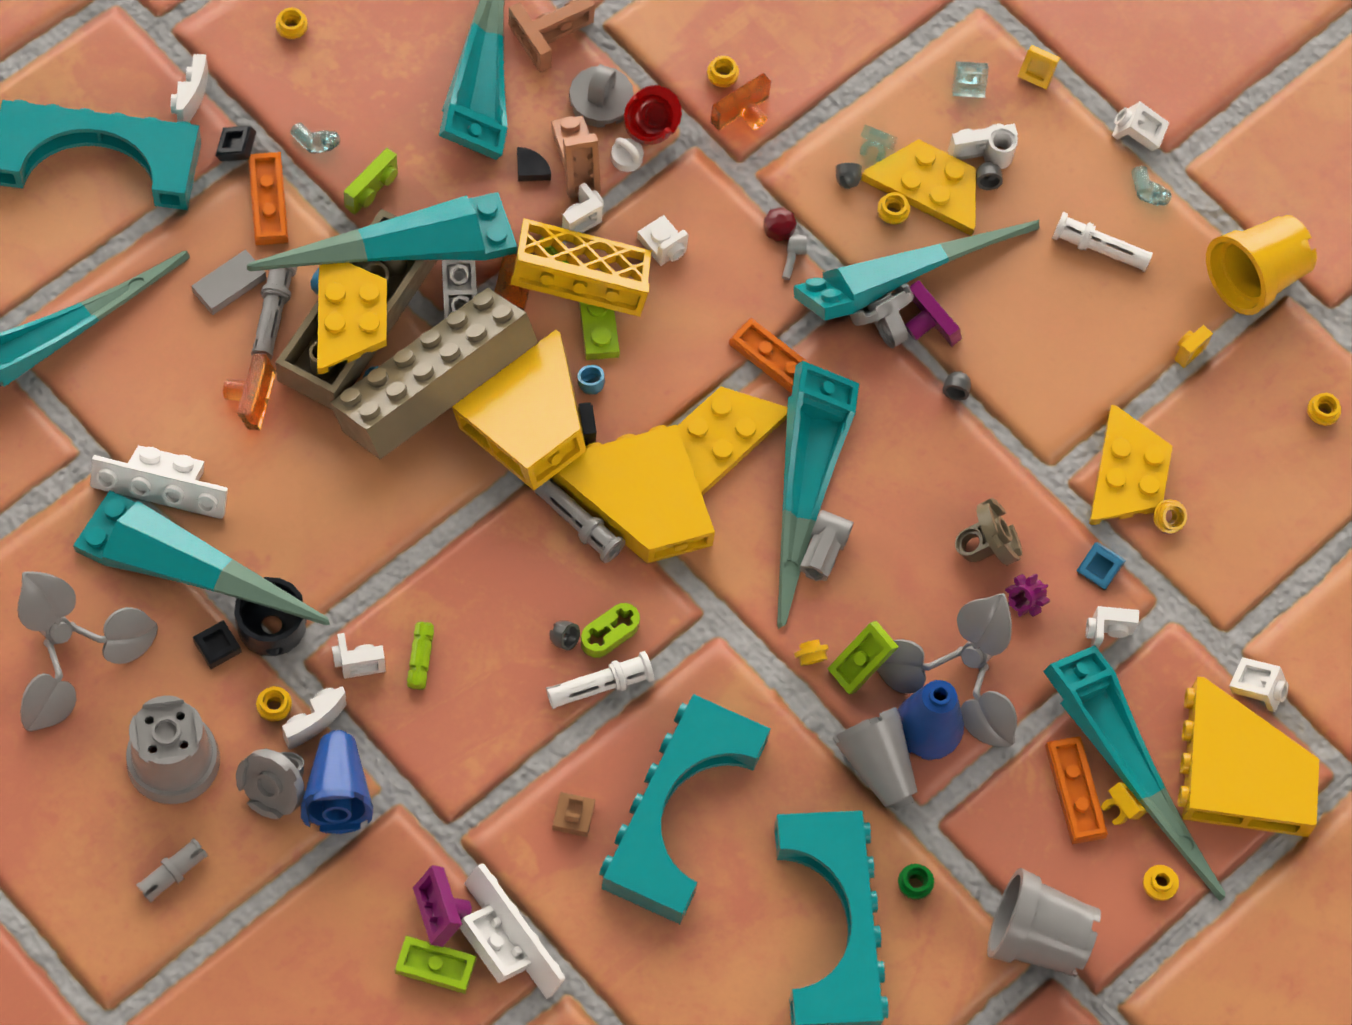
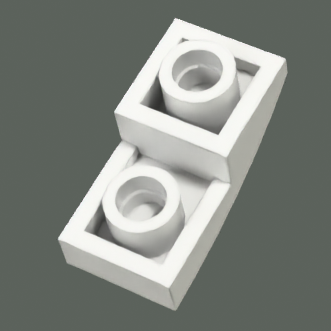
M193 54L192 67L186 68V82L178 81L177 94H171V114H177L178 122H190L202 102L209 74L206 54Z
M442 260L444 319L450 313L473 299L477 294L475 260Z
M343 686L337 689L326 688L315 694L314 698L310 699L311 714L306 715L302 713L295 715L287 721V724L282 725L283 738L289 750L315 737L339 716L347 705Z

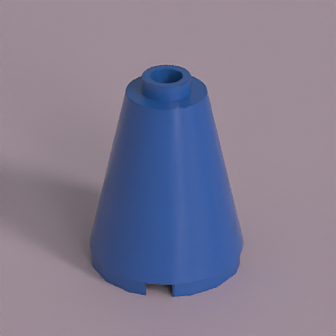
M943 680L931 681L904 700L898 708L910 754L912 752L922 756L921 759L926 760L940 759L952 753L960 743L964 733V720L957 692L950 683Z
M333 730L321 737L301 803V819L304 824L309 827L310 822L319 825L320 832L332 834L355 832L361 829V823L365 820L369 824L373 816V804L355 738L343 730Z

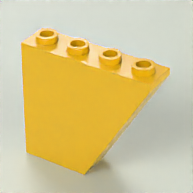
M554 330L548 336L541 339L535 346L452 406L459 429L532 490H536L587 451L567 354L558 330Z
M677 424L668 427L666 425L655 426L648 432L638 435L625 434L618 437L615 441L604 444L600 442L591 443L586 446L587 451L552 477L553 481L592 517H601L605 521L604 526L616 537L621 536L625 539V545L647 564L713 546L715 530Z
M1198 676L1192 687L1186 689L1184 697V708L1189 709V719L1184 721L1182 728V741H1187V751L1182 753L1180 760V774H1185L1184 786H1180L1178 793V807H1183L1182 820L1309 837L1317 826L1320 759L1208 679Z

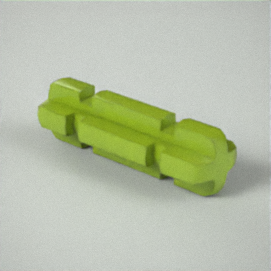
M417 622L415 624L409 663L410 670L407 677V686L411 689L423 690L426 687L432 648L431 641H433L434 626L429 622Z

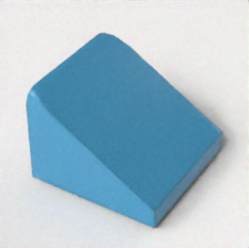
M1095 542L1077 569V572L1106 590L1126 560L1101 543Z

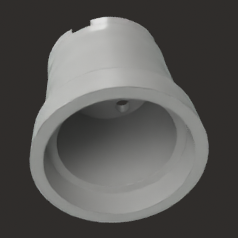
M176 696L156 697L142 705L139 712L133 716L129 726L130 740L127 746L126 763L127 772L132 784L148 799L163 804H179L195 799L210 787L217 776L220 766L219 747L211 730L202 722L199 712L194 707ZM182 743H187L188 747L186 749L180 748V745ZM155 747L157 748V751L155 753H150L149 749Z
M1019 868L1011 877L998 905L988 940V957L1008 963L1018 960L1077 977L1076 968L1083 970L1093 950L1098 933L1092 931L1093 920L1100 922L1101 911L1097 907L1083 903L1041 883L1039 876Z

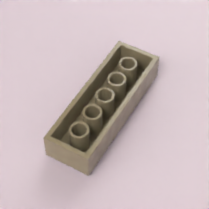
M381 208L370 225L397 216ZM438 260L349 262L387 279V335ZM317 301L275 362L277 381L333 410L330 402L341 395L344 390L355 384L376 351L366 352L360 358L349 363L346 360L329 367V372L318 374Z
M486 288L484 291L476 294L473 299L462 307L450 313L433 328L424 332L407 347L398 351L385 363L369 372L367 376L352 387L344 390L341 395L330 402V405L342 431L377 458L382 459L535 346L538 341L527 313L491 289Z

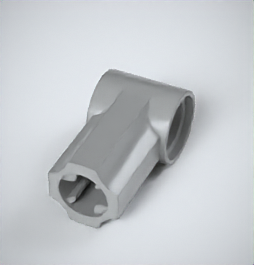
M821 510L810 538L812 540L799 570L812 580L827 581L839 551L843 550L854 522Z

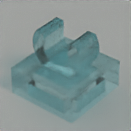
M956 61L952 86L953 96L985 98L989 71L988 63Z
M865 124L860 137L869 141H866L861 146L860 154L866 156L868 149L876 146L879 150L876 161L879 162L886 156L885 147L893 150L898 138Z

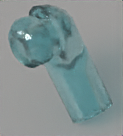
M302 122L295 124L290 131V134L308 152L314 154L331 151L338 147L340 143V137L337 132L332 130L311 132Z
M1139 166L1131 171L1136 194L1140 200L1155 206H1165L1170 202L1172 197L1170 190L1150 181L1147 167Z

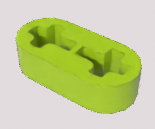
M620 603L588 624L581 634V648L583 652L590 657L600 658L631 638L639 628L640 614L637 608L628 603ZM619 615H621L623 618H627L628 616L631 617L630 626H627L625 623H622L616 628H613L618 623ZM607 632L603 637L601 646L598 643L590 644L592 634L598 638Z

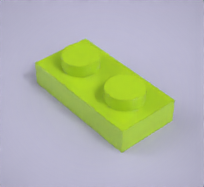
M386 148L344 190V205L348 211L355 215L362 207H368L374 201L376 193L384 185L388 186L394 181L398 174L397 154Z
M579 302L586 360L619 358L620 349L615 311Z
M877 621L870 622L827 669L850 695L856 693L899 646Z
M406 936L395 967V974L466 994L475 966L476 956L444 946H433L430 942Z

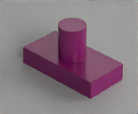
M917 280L910 286V289L914 295L912 301L921 312L905 324L908 333L915 340H918L935 327L952 347L962 339L959 326L923 284Z
M431 865L414 885L413 890L430 944L443 947L462 926V918L471 914L472 905L468 900L453 898L444 867Z

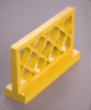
M523 218L510 285L640 317L649 293L650 284H648L651 250ZM528 232L540 234L544 239L536 241ZM562 242H571L576 247L568 249ZM552 246L558 254L551 256L544 248ZM594 250H603L608 255L601 258ZM584 254L591 262L583 264L576 256ZM626 258L642 260V263L633 266ZM616 262L623 270L615 272L608 264Z

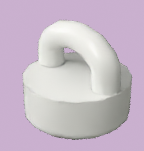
M617 138L611 151L612 164L615 168L624 172L638 169L643 161V148L640 143L633 139Z

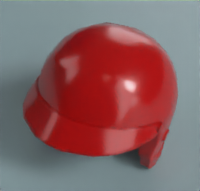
M660 85L644 87L634 94L625 107L623 119L627 134L634 141L642 145L661 143L676 132L682 118V107L678 97L670 89Z

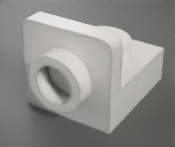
M1138 102L1129 108H1123L1118 113L1114 121L1116 126L1112 136L1118 140L1128 134L1150 151H1154L1160 148L1169 122L1142 102Z
M585 182L579 185V203L571 205L562 214V228L583 233L602 222L603 199L596 190L592 191Z
M664 215L637 232V239L647 250H651L652 257L660 266L670 260L672 262L678 260L687 250L689 234L685 230L678 232Z
M1098 606L1093 617L1088 618L1086 622V638L1091 639V646L1095 645L1099 650L1104 639V633H1108L1109 636L1114 638L1133 635L1139 624V610Z
M337 634L338 646H332L335 667L342 666L344 679L386 672L383 645L364 644L356 647L354 650L347 651L345 634Z
M1242 657L1229 687L1234 694L1264 701L1268 711L1276 712L1279 703L1283 702L1287 697L1289 684L1280 666Z

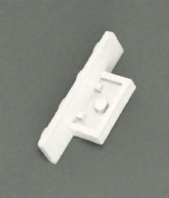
M139 445L128 463L96 455L92 458L90 486L92 488L108 492L111 490L120 495L222 519L226 511L228 488L199 481L204 472L205 461L193 459L187 455H176L160 451L154 447Z
M484 864L476 866L464 884L482 909L463 917L460 930L498 983L526 970L545 998L552 997L565 981V976L561 972L559 965L551 958L536 933L531 930L520 915L516 905L510 901L502 890L496 877L490 873Z

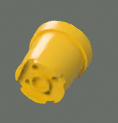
M1290 215L1277 216L1247 230L1231 231L1216 237L1209 243L1206 251V267L1211 283L1220 298L1234 311L1243 315L1257 314L1271 304L1279 292L1313 271L1317 262L1316 248L1311 250L1308 240L1312 237L1307 228L1298 219Z

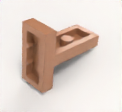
M571 0L564 7L551 13H543L536 20L532 21L519 2L509 7L508 25L541 73L551 68L552 49L548 44L594 23L595 4L592 0Z
M583 115L552 120V133L565 169L568 197H579V185L584 182L592 191L596 190L598 193H601L599 149L596 134H589Z

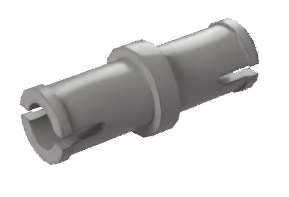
M193 838L191 842L170 859L165 857L160 861L162 865L143 881L137 883L136 886L151 903L154 901L153 899L175 881L179 884L184 880L183 875L202 859L206 858L208 854L204 849H201L202 846Z

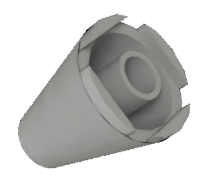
M897 707L880 713V717L864 720L833 737L836 746L885 807L893 805L895 811L913 803L912 795L918 792Z

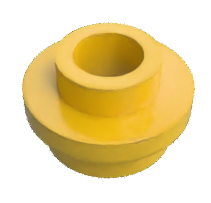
M286 8L276 18V30L284 38L297 39L306 33L308 20L299 9ZM289 24H296V26H292V27L287 26V25H289Z
M719 56L708 65L707 77L715 86L729 87L738 80L739 68L732 58ZM719 72H725L727 75H721Z
M892 192L880 199L877 212L884 222L900 224L908 218L910 204L904 195ZM889 208H895V209H897L899 212H892V211H890V210H888V209H889Z
M1321 393L1311 398L1307 406V412L1315 423L1328 426L1334 424L1339 419L1341 405L1334 395ZM1318 408H1325L1329 414L1321 412Z
M1163 500L1156 506L1154 511L1155 525L1160 531L1165 533L1178 532L1187 522L1185 507L1177 500ZM1168 510L1172 513V518L1169 522L1166 521Z
M817 639L799 644L800 650L794 653L795 659L799 658L800 665L806 666L827 660L826 651L829 648L828 644L820 645V641Z
M268 687L264 689L256 700L259 715L263 719L272 722L286 718L292 709L291 696L281 687ZM272 701H278L281 706L276 710H272L268 707V704Z
M1155 865L1146 871L1143 877V888L1151 898L1165 901L1176 894L1179 888V879L1170 867ZM1156 878H1165L1167 886L1158 885Z

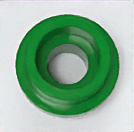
M910 864L900 872L898 887L907 898L920 900L931 893L934 887V877L927 867L921 864ZM917 878L921 881L922 886L919 888L912 887L909 880Z

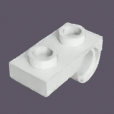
M994 124L984 129H963L953 133L948 153L959 160L984 156L986 162H992L1000 166V169H1004L1011 164L1018 143V133L1015 124ZM996 147H1002L1006 150H1000Z

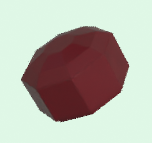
M783 207L770 209L763 223L766 236L777 242L788 240L795 232L797 225L794 213Z

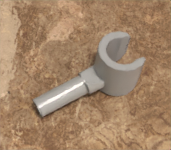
M793 235L789 238L787 261L782 275L783 279L790 280L796 255H806L807 236Z

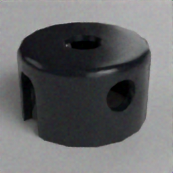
M264 577V579L303 602L301 593L292 583L281 578ZM237 598L235 601L234 616L240 640L249 650L261 656H279L290 652L299 645L306 632L307 619ZM269 616L278 617L282 621L280 631L274 634L266 633L262 629V622L265 618Z

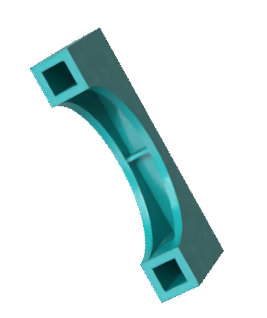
M2 100L0 108V186L24 189L25 182L33 169L49 156L69 148L98 146L124 153L137 161L146 170L153 182L152 194L155 206L188 210L202 143L200 129L198 125H193L186 121L176 123L160 121L154 117L138 118L130 117L123 113H100L87 108L77 110L62 108L56 104L39 105L31 104L24 100Z
M695 694L692 695L688 705L685 703L680 705L674 719L678 726L673 735L670 733L666 734L659 750L660 753H663V756L658 765L652 763L644 782L649 785L644 795L639 793L636 795L629 813L633 814L629 826L622 824L614 841V844L619 846L613 857L610 855L606 856L599 875L603 876V890L678 924H681L689 908L698 882L689 878L678 869L667 853L661 830V818L671 796L681 784L703 770L718 766H739L754 771L767 744L771 729Z
M863 810L777 814L774 824L777 860L800 863L820 874L838 895L844 908L848 930L845 953L834 970L817 983L803 988L792 989L789 998L791 1025H882L883 1018H888L889 1009L887 996H881L880 983L885 982L884 962L877 960L876 948L881 947L880 926H874L873 913L878 912L877 892L870 889L869 878H874L873 856L867 857L866 844L871 843L870 823L864 822Z

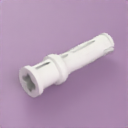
M1062 213L1052 239H1063L1077 245L1081 251H1086L1089 248L1141 269L1143 272L1146 271L1153 252H1148L1095 230L1096 226H1093V223L1084 224L1069 218L1068 213Z
M642 651L638 657L620 663L617 660L611 661L607 669L546 687L552 709L614 688L622 692L629 685L644 680L648 682L654 681V673L647 653Z

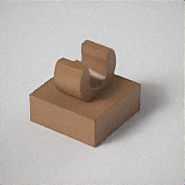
M560 792L552 830L587 837L595 799Z

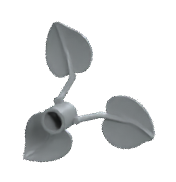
M23 572L21 592L18 600V617L26 628L39 631L46 638L43 644L48 649L55 670L54 678L49 674L42 673L33 678L27 685L20 709V718L24 729L35 731L56 725L65 720L75 706V688L71 683L61 681L63 673L54 644L65 643L70 639L72 632H77L98 643H104L102 654L107 661L124 664L139 658L148 650L157 634V623L142 610L126 607L116 610L107 618L103 627L105 636L97 635L77 626L65 617L73 611L76 604L75 592L66 581L47 573Z
M1004 593L976 599L965 604L957 615V625L960 634L968 642L956 651L931 663H924V651L915 642L904 639L894 640L899 646L898 649L877 670L888 686L900 693H915L926 682L924 670H931L961 656L966 666L979 669L973 690L975 699H969L961 706L964 726L976 739L988 745L1010 747L1015 743L1017 715L1011 701L999 692L987 691L982 695L980 693L985 673L989 669L987 662L993 656L1002 653L1008 647L1011 640V613Z

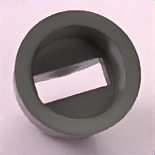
M987 161L977 169L976 179L979 188L994 190L1002 185V171L997 164Z
M841 163L836 165V179L841 187L850 189L860 183L862 177V166L860 164Z
M963 372L949 374L943 386V393L954 400L967 399L971 390L970 378Z
M565 620L554 623L553 630L549 631L551 642L564 650L573 649L580 637L579 626Z

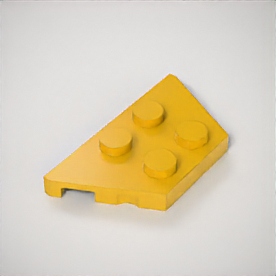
M917 139L865 169L862 173L861 181L887 194L892 192L900 193L906 197L911 206L970 236L973 235L976 227L975 167Z
M351 263L319 265L318 374H324L329 372L328 368L345 360L347 363L352 362L366 352H374L387 346V279Z
M720 386L677 425L702 496L787 419L786 406Z
M1112 404L1108 413L1089 520L1090 525L1100 524L1101 520L1119 517V520L1133 517L1137 513H1154L1156 506L1164 500L1173 446L1118 406Z

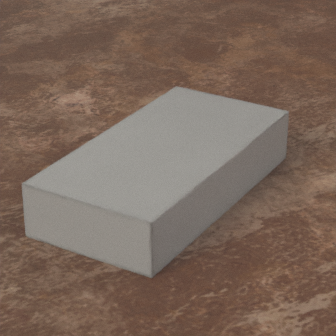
M245 249L193 284L192 292L208 311L214 315L266 280V272L264 270L252 272L247 270V264L255 260Z

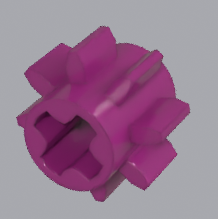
M1021 574L1014 578L1015 585L1005 589L1009 593L1008 605L1018 611L1019 617L1027 614L1028 611L1034 617L1042 612L1040 606L1050 602V599L1046 597V589L1049 586L1038 580L1037 574H1033L1027 579Z

